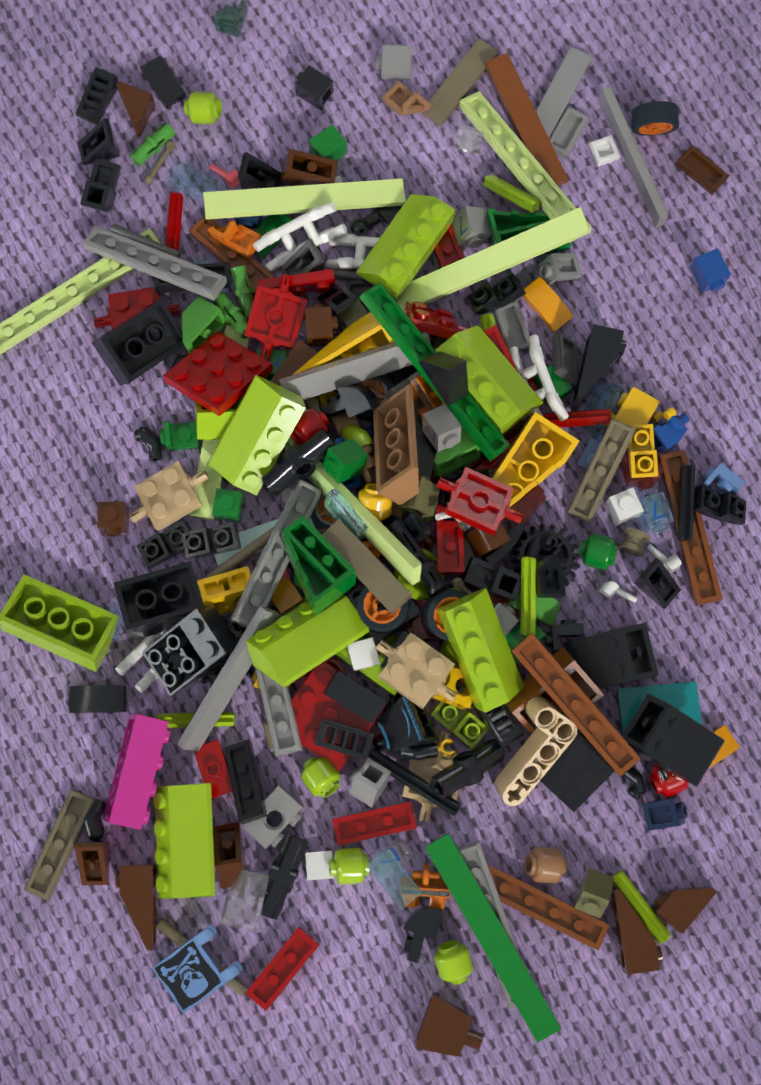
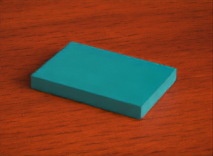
M697 681L616 689L621 735L647 694L672 705L702 725Z

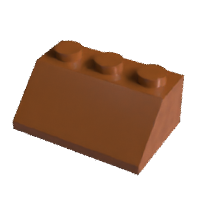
M564 647L553 655V658L593 704L604 696ZM531 674L522 681L524 688L506 705L532 734L537 726L526 713V705L529 700L534 697H543L560 710L562 709Z

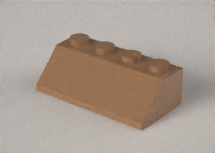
M410 384L373 410L377 493L399 505H402L419 493L413 386Z

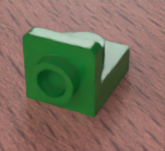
M169 420L164 421V429H160L161 443L166 445L168 451L199 448L196 422L171 424Z

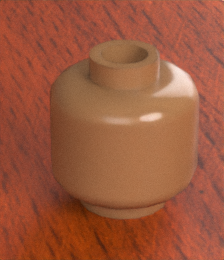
M538 846L526 855L525 871L534 882L554 884L560 881L563 874H566L567 860L563 858L561 851L555 847Z

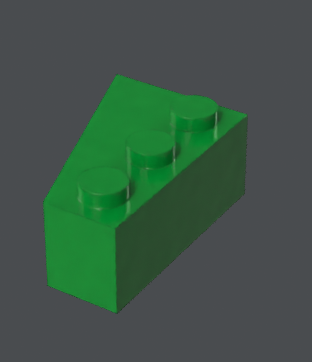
M487 208V217L492 231L490 236L492 246L550 221V218L544 212L530 214L519 213V210L504 212ZM568 242L539 256L569 250L572 242Z
M303 515L282 530L283 547L314 616H316L356 584V570Z

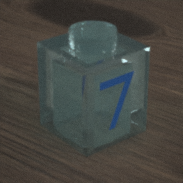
M664 492L639 499L644 510L639 516L644 532L652 531L653 535L667 531V526L674 519Z

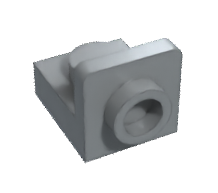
M551 253L539 263V274L549 286L555 281L578 280L582 276L576 253Z

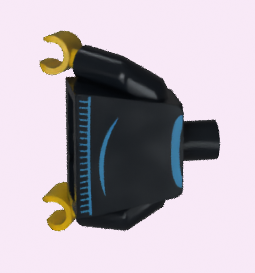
M401 693L390 697L383 710V714L377 719L381 734L372 740L374 747L378 751L383 752L388 749L391 754H397L403 759L410 760L436 758L438 754L451 758L456 754V751L446 752L444 750L446 745L454 744L451 739L443 740L440 746L436 745L439 739L425 707L421 709Z

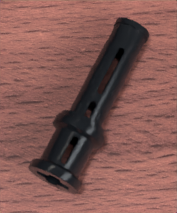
M402 518L394 521L387 527L422 563L420 579L428 589V596H431L449 583L447 580H443L435 568L436 563L432 559L428 560L417 541L403 523Z

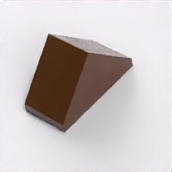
M118 82L116 86L136 135L140 136L156 106L153 95Z
M110 842L76 843L75 851L81 884L109 885Z

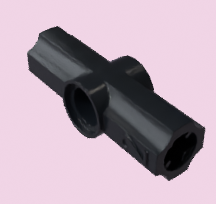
M321 428L302 445L296 444L289 447L284 452V460L262 477V481L274 495H279L297 479H306L311 476L316 469L315 464L326 456L329 447L337 445L324 428Z
M490 739L474 750L459 753L452 759L453 763L431 777L430 785L432 790L439 798L445 799L464 786L479 783L484 778L483 773L504 760L506 755L504 747L501 748L495 739Z
M287 834L280 848L277 860L273 861L266 877V886L255 910L256 912L274 920L278 919L288 893H291L294 881L297 879L299 874L298 868L309 842Z

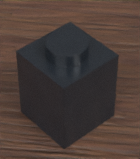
M308 65L304 72L301 71L297 75L294 82L296 95L321 110L334 92L333 80Z

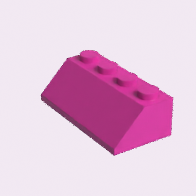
M139 714L129 715L103 820L111 824L139 830L142 829L143 824L148 823L150 808H147L149 797H154L157 788V781H154L156 770H161L164 755L161 754L163 743L167 744L171 728L167 727L168 721Z

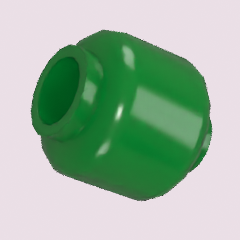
M592 533L588 536L587 541H581L579 554L583 556V564L585 566L607 570L610 565L614 566L618 545H615L614 539L611 537Z

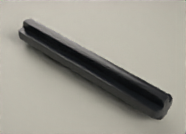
M370 749L368 758L391 771L390 776L449 814L455 816L461 808L460 802L450 796L445 799L439 798L432 790L430 783L377 749Z

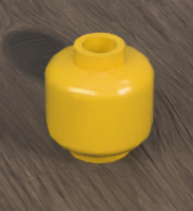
M376 483L365 485V488L358 493L360 503L381 523L391 516L392 501L377 493Z

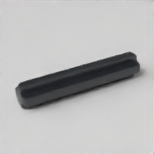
M682 465L680 468L678 540L685 542L693 539L695 466Z

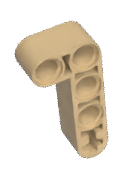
M534 697L528 701L526 713L537 728L494 782L495 790L509 806H516L524 801L577 735V727L570 718L543 697Z

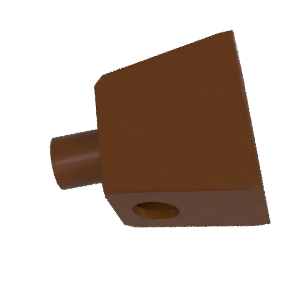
M432 993L414 1045L415 1048L460 1057L464 1045L479 1050L484 1034L470 1029L473 1020L472 1015L438 994Z

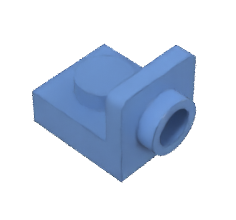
M722 463L715 469L710 466L701 477L704 480L702 485L708 487L715 480L717 487L724 493L729 491L735 494L745 483L744 480Z

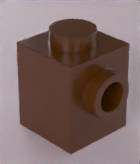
M322 304L305 308L308 346L328 345L333 340V331H338L337 315H332L331 307H326Z
M124 501L98 502L97 528L102 533H105V536L116 537L121 536V533H129V507Z

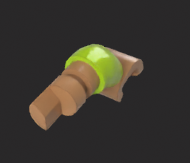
M346 411L328 416L329 422L334 425L338 434L336 439L343 437L344 441L353 438L369 455L363 470V476L367 484L375 483L376 479L372 470L376 469L375 457L372 456L374 454L372 448L374 444L368 432L359 427L356 416L349 418Z

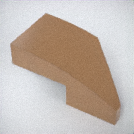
M400 81L382 97V101L399 116L425 112L431 109L429 102L417 92H411Z

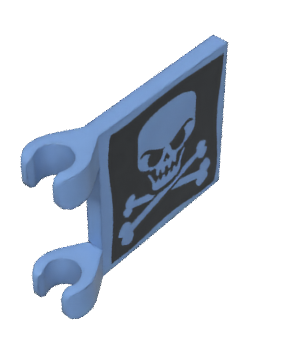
M212 924L152 968L183 1014L236 977L243 969L240 962L235 961L221 972L204 948L203 944L217 934V930Z

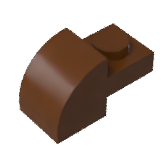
M499 523L494 536L477 528L466 535L477 558L482 557L483 559L494 553L496 549L506 545L510 540L502 523Z

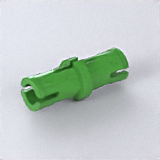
M164 122L151 136L147 135L144 138V142L129 154L130 158L139 167L142 166L154 153L158 154L161 151L160 148L176 135L175 131L168 123Z
M246 265L231 268L230 272L235 287L234 296L237 297L240 308L243 310V316L249 318L254 301L252 294L254 289L250 286Z
M220 293L215 301L213 300L214 305L221 309L226 323L232 325L241 338H248L244 336L248 321L243 316V310L235 306L226 293Z

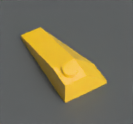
M370 312L353 322L294 374L369 351L394 341Z
M536 412L530 415L492 476V479L514 488L510 498V507L556 469L565 464L579 443L578 439Z

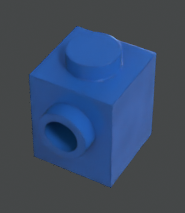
M718 248L695 257L690 265V269L702 293L709 290L716 292L726 286L725 283L731 275Z

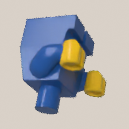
M671 407L664 411L663 414L661 411H657L652 415L650 419L656 424L653 426L654 448L657 452L668 450L681 440L688 430L685 424L689 422V417L685 413L675 416L676 410Z

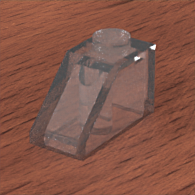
M242 870L226 895L220 923L257 931L269 875Z

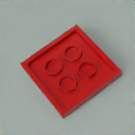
M216 331L167 371L163 377L165 383L217 416H220L245 395L255 375L265 378L273 371V365L238 342Z
M324 661L316 666L293 697L292 705L302 745L318 757H326L340 772L350 758V755L315 745L322 718L369 731L386 705H383L371 724L323 694V691L337 671ZM328 726L324 738L325 742L330 741L333 727ZM338 729L334 744L340 745L343 730ZM349 732L345 744L346 748L351 746L353 733ZM359 735V739H358V742H357V746L360 744V742H361L362 739L364 738L363 736H360V735Z

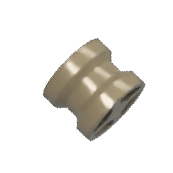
M627 527L624 532L625 539L620 542L618 548L633 556L643 557L645 553L644 545L649 542L650 535L639 529Z

